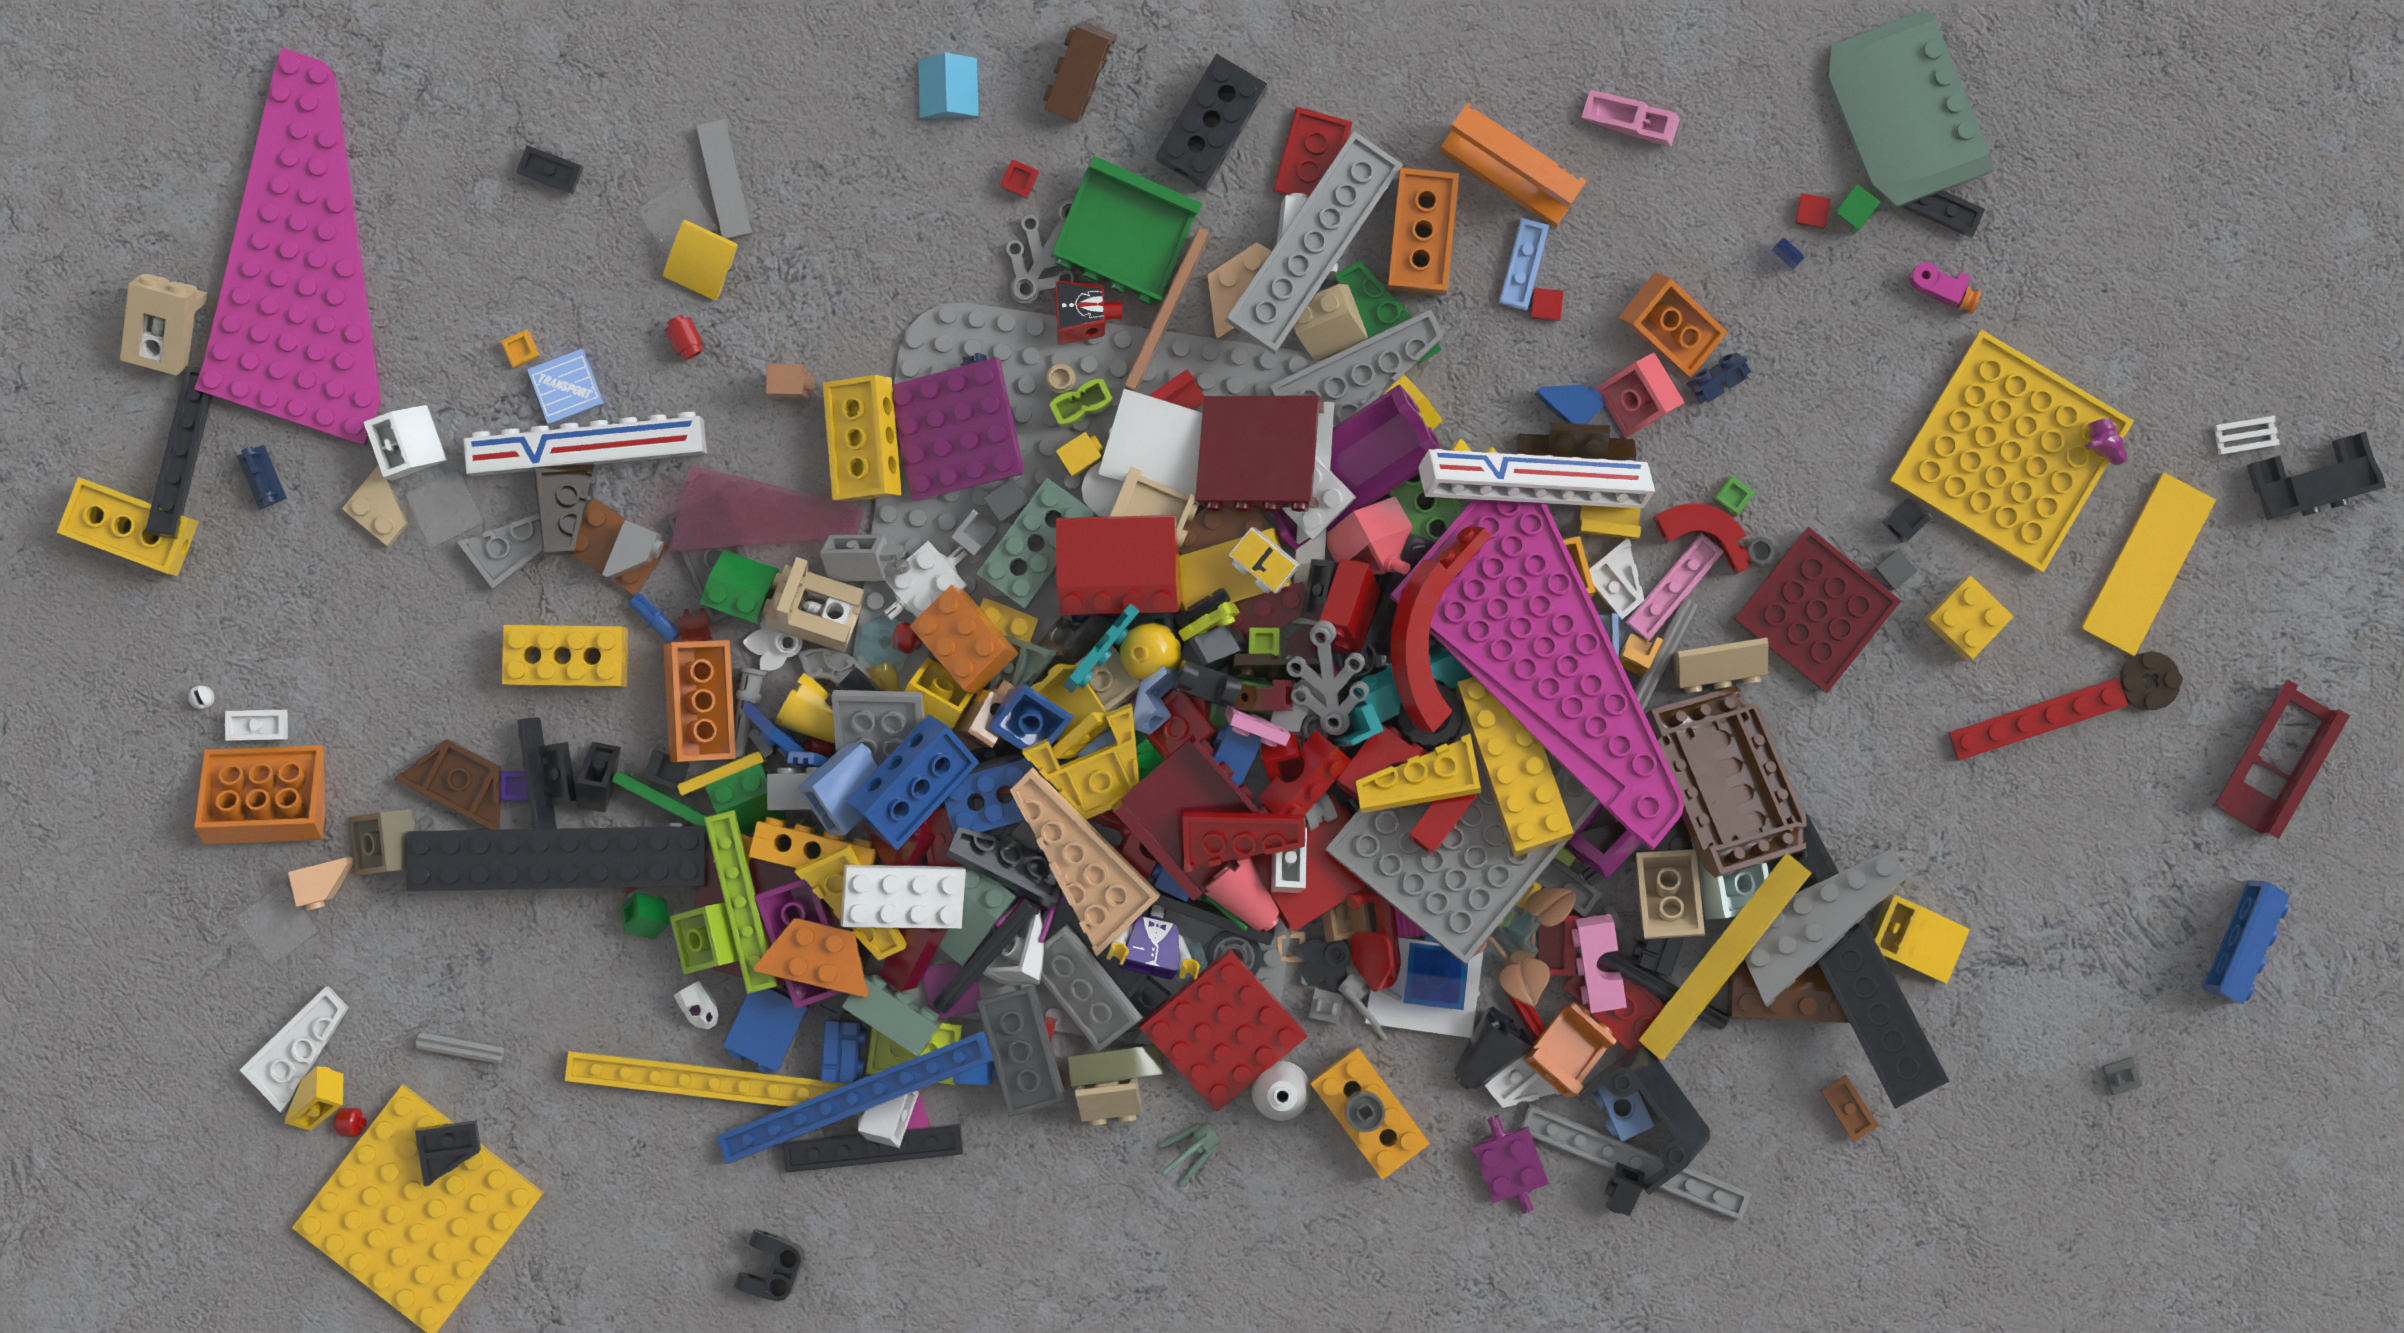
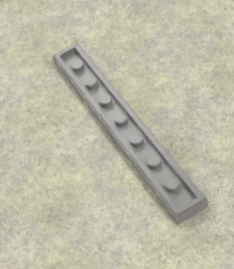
M1529 1104L1520 1129L1528 1126L1532 1137L1612 1170H1614L1616 1163L1619 1162L1644 1172V1181L1664 1167L1659 1155L1620 1141L1617 1138L1532 1104ZM1686 1167L1659 1187L1662 1190L1740 1221L1752 1195L1749 1191L1689 1167Z

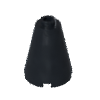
M1495 1007L1488 1008L1482 1015L1454 1069L1457 1075L1455 1080L1467 1090L1470 1087L1478 1089L1528 1053L1534 1046L1532 1039L1523 1028L1518 1030L1512 1024L1514 1020Z

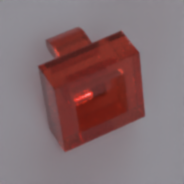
M704 607L700 608V615L691 616L689 609H685L683 617H678V628L683 642L713 640V630Z

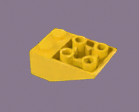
M1889 894L1884 900L1871 933L1885 958L1947 984L1970 929L1897 895Z

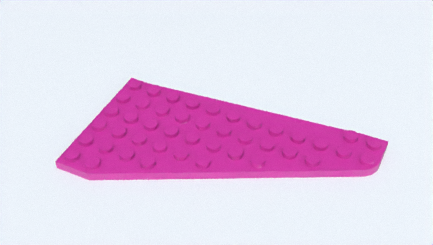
M282 48L268 91L204 363L194 389L366 446L369 436L364 422L377 416L381 405V395L337 80L332 70L321 60Z
M1474 499L1391 593L1390 598L1398 604L1408 581L1422 561H1438L1439 554L1451 547L1462 529L1469 526L1485 527L1491 534V537L1445 589L1436 606L1429 633L1630 833L1653 851L1681 817L1684 807L1683 795L1547 504Z

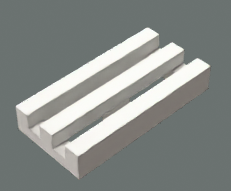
M2275 416L2213 426L2218 455L2280 445L2279 439L2276 437L2278 433L2277 427L2274 426V422H2276ZM2262 424L2267 425V429L2222 436V431ZM2269 436V441L2224 447V442Z

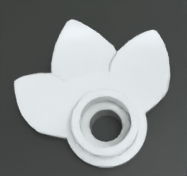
M763 616L760 624L762 629L751 633L743 641L744 645L751 652L761 655L760 669L766 671L782 667L787 657L797 655L803 646V639L767 628L765 616ZM786 637L793 639V646L790 648H785L783 645V640Z

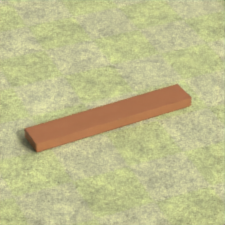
M1202 228L1197 229L1127 377L1125 389L1134 392L1138 391L1209 240L1208 231Z

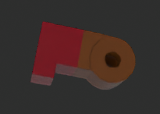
M1273 680V688H1259L1255 685L1242 684L1235 707L1245 711H1292L1291 693L1293 691V681Z

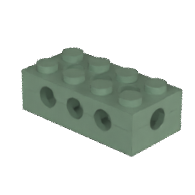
M1049 478L1045 479L977 572L979 577L1026 611L1056 571V528L1047 526V517L1052 513H1058L1062 518L1096 517V513ZM1035 537H1041L1045 541L1044 548L1038 552H1033L1029 549V542ZM1017 561H1024L1027 564V570L1021 576H1015L1011 571L1012 565Z

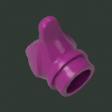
M2111 418L2100 419L2088 425L2090 430L2088 435L2092 439L2090 443L2085 445L2086 449H2092L2097 455L2107 458L2113 465H2120L2127 460V452L2123 448V439L2116 433L2117 427L2113 425Z

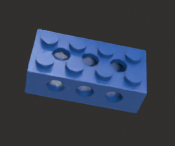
M928 714L846 803L881 840L898 850L975 768L979 761L946 724Z
M1023 758L1019 761L968 774L944 800L953 834L958 827L983 833L1026 821L1014 797L1009 803H1003L999 798L998 792L1004 786L1012 788L1032 767L1042 776L1038 768L1031 761ZM1046 780L1059 793V790L1049 780ZM975 794H981L985 800L984 807L979 811L973 810L970 805V800Z

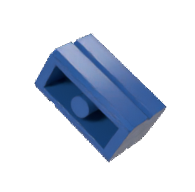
M824 1021L820 1081L852 1083L858 1080V1076H864L865 1059L860 1058V1046H866L867 1029H862V1022Z

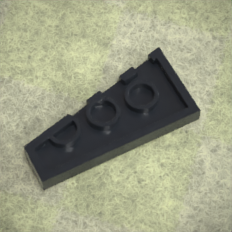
M958 827L955 830L945 856L1050 909L1054 907L1061 888L1049 866V861L1043 849L1038 848L1034 850L1023 847L1022 843L1012 840L1009 843L996 840L993 835Z

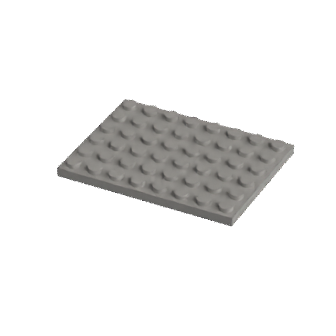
M1464 712L1462 728H1460L1458 737L1453 739V743L1460 741V737L1471 734ZM1472 735L1471 739L1481 793H1477L1474 804L1433 857L1409 840V833L1428 810L1432 801L1361 813V809H1359L1325 849L1328 854L1464 965L1469 962L1569 841L1566 840L1514 858ZM1544 747L1574 835L1600 802Z

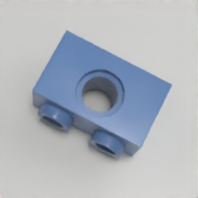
M1604 1084L1596 1090L1597 1092L1592 1093L1599 1110L1605 1108L1609 1119L1605 1120V1124L1612 1137L1617 1135L1620 1141H1624L1654 1127L1638 1090L1628 1097L1620 1098L1614 1096ZM1619 1099H1626L1629 1104L1627 1112L1621 1115L1614 1112L1615 1102Z

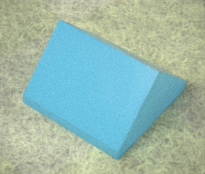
M942 53L918 60L920 119L979 117L977 58Z

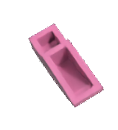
M1594 90L1589 91L1581 117L1599 126L1669 147L1672 146L1680 121L1676 112L1650 107L1645 102Z

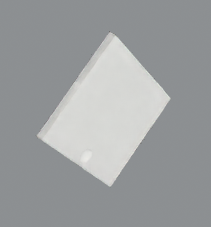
M1124 388L1113 426L1109 429L1110 436L1098 474L1124 482L1132 466L1141 470L1140 475L1186 495H1190L1191 492L1196 494L1202 412Z
M1398 938L1401 966L1397 981L1389 989L1401 995L1402 998L1398 1001L1380 991L1373 992L1370 989L1367 1009L1382 1026L1471 1038L1477 997L1480 995L1478 989L1484 950L1473 956L1464 965L1439 943Z

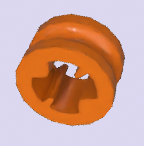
M1967 285L1957 310L1962 311L1965 309L1969 315H1972L1978 305L1981 290L1976 289V291H1972L1971 286Z

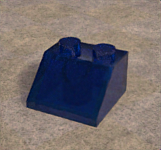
M1409 942L1403 1003L1463 1010L1468 963L1464 965L1442 946Z

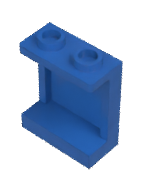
M773 987L748 993L723 1047L729 1049L727 1054L735 1059L744 1061L745 1058L756 1062L754 1067L768 1074H771L772 1070L778 1072L782 1067V1062L794 1036L811 1005L808 1004L795 1009L791 996Z

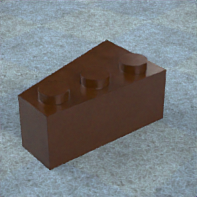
M1087 22L1076 26L1075 30H1069L1064 43L1065 46H1068L1064 57H1059L1054 68V73L1058 75L1054 85H1048L1043 100L1047 102L1045 110L1076 123L1082 120L1096 88L1095 84L1101 69H1104L1107 62L1105 58L1111 43H1115L1118 35Z

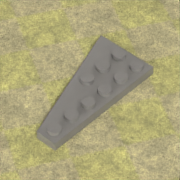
M1893 848L1796 893L1744 958L1767 1007L1775 1001V998L1783 990L1788 989L1797 977L1808 967L1815 964L1844 937L1845 933L1854 924H1858L1868 911L1886 898L1907 878Z

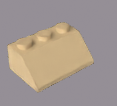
M1761 638L1673 653L1671 661L1676 689L1684 688L1686 694L1703 691L1702 685L1712 683L1714 689L1732 686L1731 680L1743 679V684L1761 682L1760 676L1768 674V639Z

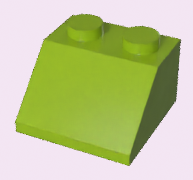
M725 902L670 916L683 975L739 961Z

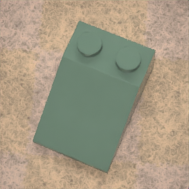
M965 865L963 866L966 869L962 928H946L948 930L939 945L944 952L962 967H964L995 929L996 921L1020 898L1007 886Z

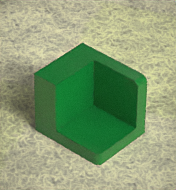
M1856 184L1845 197L1836 214L1853 226L1850 231L1855 234L1861 229L1881 201Z
M635 892L620 907L622 927L625 933L655 939L669 925L668 907L665 899Z

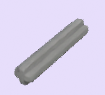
M419 1033L416 1039V1048L497 1064L502 1063L504 1058L503 1047L427 1033Z

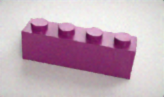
M800 878L755 895L772 944L794 918L836 927L828 903L823 898L820 899L812 891L813 888L804 878L802 880ZM784 978L795 1009L843 993Z

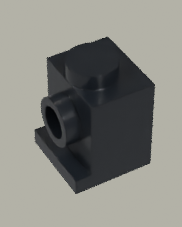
M1617 1162L1614 1168V1176L1610 1178L1605 1190V1194L1609 1196L1606 1207L1614 1213L1630 1216L1642 1192L1645 1173Z

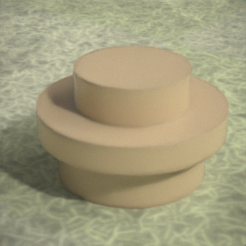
M1056 364L1048 370L1046 382L1053 392L1063 394L1069 392L1075 385V373L1068 365Z

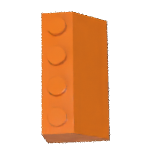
M730 640L671 642L663 644L669 763L736 759Z

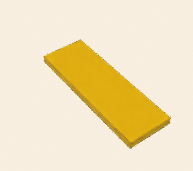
M2162 472L2080 629L2130 656H2135L2216 499Z

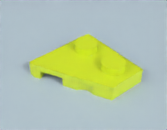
M1224 602L1218 606L1217 610L1210 614H1205L1178 632L1184 642H1189L1193 637L1206 633L1216 626L1231 625L1235 622L1234 616L1240 612L1234 602Z

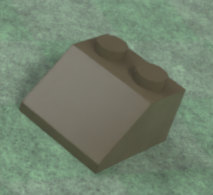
M411 809L349 817L355 876L407 870V831L415 830V821L412 817Z

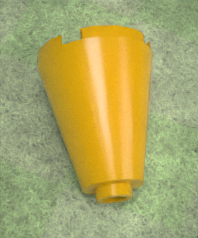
M803 673L797 681L800 683L798 688L791 690L774 724L835 744L833 710L825 701L830 694L810 675Z

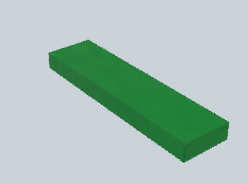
M618 771L615 773L612 782L697 826L706 827L704 818L709 817L708 815L625 772Z

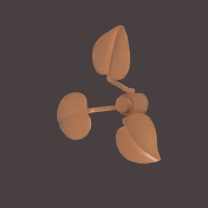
M1544 888L1534 892L1528 898L1525 910L1529 916L1534 917L1530 925L1528 952L1516 950L1508 957L1498 942L1489 936L1474 954L1475 956L1481 953L1486 948L1487 942L1491 943L1504 959L1505 964L1508 965L1500 973L1499 980L1502 988L1510 996L1529 1006H1536L1542 991L1550 979V970L1546 963L1534 959L1536 957L1534 952L1536 925L1540 922L1545 927H1552L1561 923L1569 915L1576 901L1575 892L1570 889Z

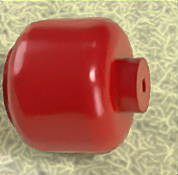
M902 622L894 629L891 636V644L894 649L905 654H911L915 649L918 650L921 647L922 640L911 629V624Z
M807 736V741H803V748L807 752L817 753L828 758L833 755V743Z
M341 1108L334 1117L335 1131L342 1137L360 1136L362 1129L367 1124V1120L365 1117H362V1111L359 1108Z

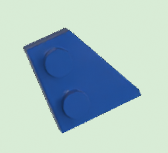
M750 701L741 709L762 730L759 736L772 747L777 743L779 745L777 750L787 759L788 753H791V751L807 752L798 741L781 727L774 724L775 722L772 719H768Z

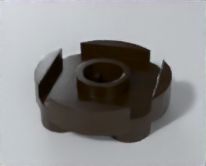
M2154 651L2136 654L2129 658L2123 665L2119 677L2121 678L2120 682L2127 702L2137 709L2151 711L2170 705L2177 697L2183 680L2174 661L2168 656ZM2145 674L2148 676L2154 674L2156 676L2155 682L2157 685L2155 688L2153 686L2148 688L2144 686L2146 680L2143 678Z

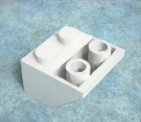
M427 405L392 411L364 422L383 478L393 481L447 461Z

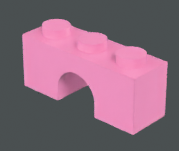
M1611 914L1575 919L1577 929H1572L1571 932L1574 947H1579L1581 954L1580 958H1576L1578 976L1584 975L1585 986L1580 987L1582 1003L1588 1004L1591 1013L1627 1008L1623 979L1620 972H1604L1596 967L1601 955L1611 951H1618L1615 926Z

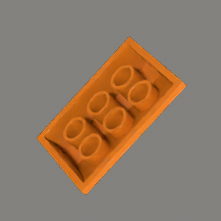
M323 745L204 750L194 826L204 845L323 840L325 822Z

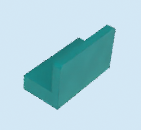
M1357 703L1349 713L1353 731L1335 739L1334 743L1336 746H1353L1384 731L1372 703Z

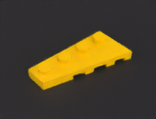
M1471 734L1460 737V741L1450 745L1446 743L1436 747L1435 751L1419 757L1417 755L1407 760V763L1395 768L1391 766L1357 780L1356 786L1361 813L1481 793Z
M850 844L798 866L795 870L800 879L804 878L813 888L812 891L831 906L834 910L833 913L840 920L844 865H861ZM851 927L855 932V936L878 960L905 949L907 945L898 928Z

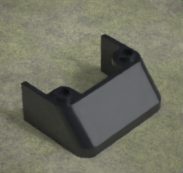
M1638 1046L1628 1051L1585 1083L1583 1089L1575 1098L1581 1102L1604 1084L1614 1096L1620 1098L1628 1097L1639 1089L1674 1137L1661 1150L1660 1156L1664 1167L1644 1181L1643 1190L1650 1195L1692 1162L1709 1142L1710 1130L1656 1055L1648 1048Z

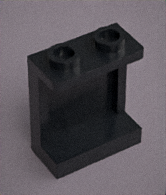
M1311 559L1301 618L1315 622L1320 621L1339 565L1338 562ZM1373 574L1378 584L1380 576Z

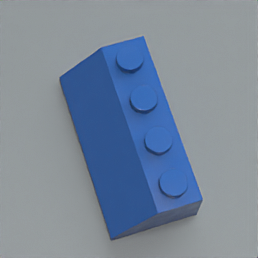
M2247 881L2203 985V990L2236 1004L2244 1005L2245 1000L2248 1001L2251 998L2255 989L2253 981L2256 974L2263 970L2266 963V957H2264L2268 946L2273 945L2277 938V924L2280 918L2283 919L2289 909V902L2287 901L2290 895L2267 881Z

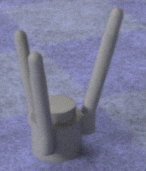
M1353 972L1340 985L1338 990L1353 1003L1365 1019H1368L1371 1023L1370 1026L1380 1038L1386 1040L1387 1036L1382 1031L1381 1025L1361 1002L1369 993V990L1366 988L1368 984L1362 976L1358 977ZM1389 988L1380 991L1398 1001L1402 998L1401 995Z

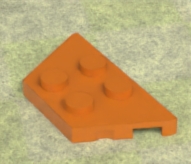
M799 918L792 920L753 969L756 972L865 998L868 997L869 993L862 970L861 957H859L855 932Z

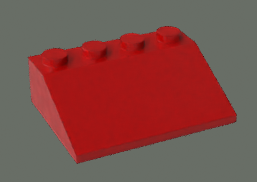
M1176 515L1057 518L1056 570L1059 615L1121 614L1129 604L1138 609L1139 613L1178 612L1183 597Z

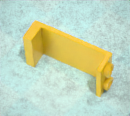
M1276 528L1261 531V533L1281 548ZM1243 537L1179 556L1183 597L1180 605L1181 611H1187L1188 607L1201 599L1213 596L1212 593L1220 588H1224L1231 599L1230 602L1266 593L1254 583L1257 580L1255 576L1250 572L1244 575L1231 564L1234 559L1229 554ZM1291 578L1283 587L1292 585Z

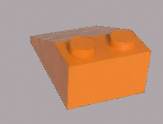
M1657 272L1650 277L1618 316L1637 336L1690 378L1728 333L1677 283Z

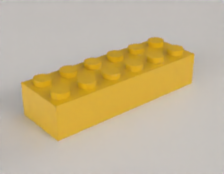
M1474 677L1457 682L1456 692L1459 701H1461L1462 710L1514 858L1570 840L1574 832L1543 745Z

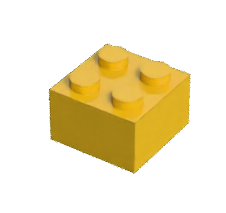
M1970 575L1962 578L1923 621L1959 656L1968 661L1973 660L2014 616Z

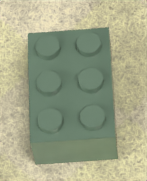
M876 973L874 975L871 974V976L868 974L864 975L869 992L868 997L850 994L842 1008L917 1057L921 1055L942 1024L937 1019L939 1014L925 1005L919 1008L913 1004L914 998L904 991L895 992L888 988L889 983Z

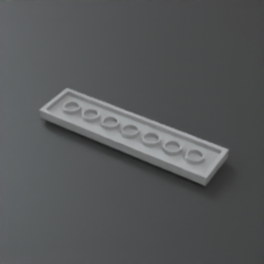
M1354 131L1225 321L1275 354L1403 164Z

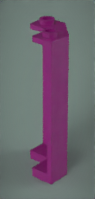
M1400 384L1335 426L1332 430L1330 471L1356 498L1326 528V533L1353 511L1369 506L1418 474V467L1429 449H1442L1431 427L1428 428L1423 418L1419 415L1421 410ZM1282 508L1278 512H1271L1275 516L1279 527L1276 533L1284 545L1289 543L1296 550L1311 540L1309 537L1298 544V524Z

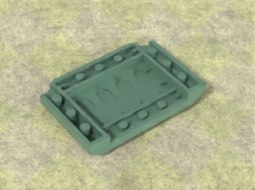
M1929 10L1831 45L1827 74L1828 84L1870 187L1891 202V206L1895 209L1905 204L1991 174L1994 171L1991 153L1936 19Z

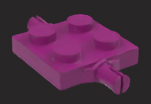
M1495 1115L1494 1120L1490 1117L1487 1121L1493 1135L1486 1141L1472 1145V1150L1491 1201L1495 1203L1507 1198H1517L1521 1213L1526 1214L1527 1209L1528 1212H1531L1534 1208L1528 1194L1533 1189L1548 1185L1549 1181L1530 1129L1527 1126L1515 1131H1504L1499 1115Z

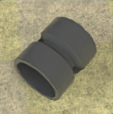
M1358 1090L1347 1098L1345 1115L1349 1124L1354 1129L1360 1132H1371L1382 1124L1385 1118V1108L1381 1099L1374 1092Z

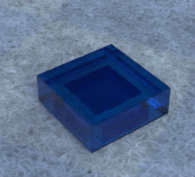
M1782 238L1772 248V251L1792 269L1805 258L1786 238Z

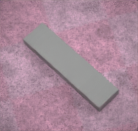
M722 119L697 125L722 237L730 240L753 234L726 120Z

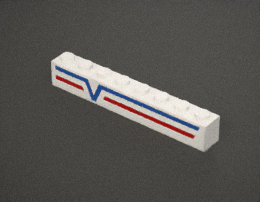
M695 412L678 413V418L666 419V415L648 416L649 421L637 422L635 417L619 419V424L609 425L607 420H597L589 422L590 426L578 427V423L561 424L560 429L549 430V426L531 427V432L519 433V429L501 430L502 435L490 436L488 431L472 433V438H463L466 474L483 476L534 471L535 467L599 465L707 454L704 419L696 416Z
M1429 449L1418 467L1425 497L1644 508L1655 492L1648 463L1632 460L1618 461L1579 457H1553L1551 455L1534 456L1500 454L1497 452L1483 453L1467 450Z

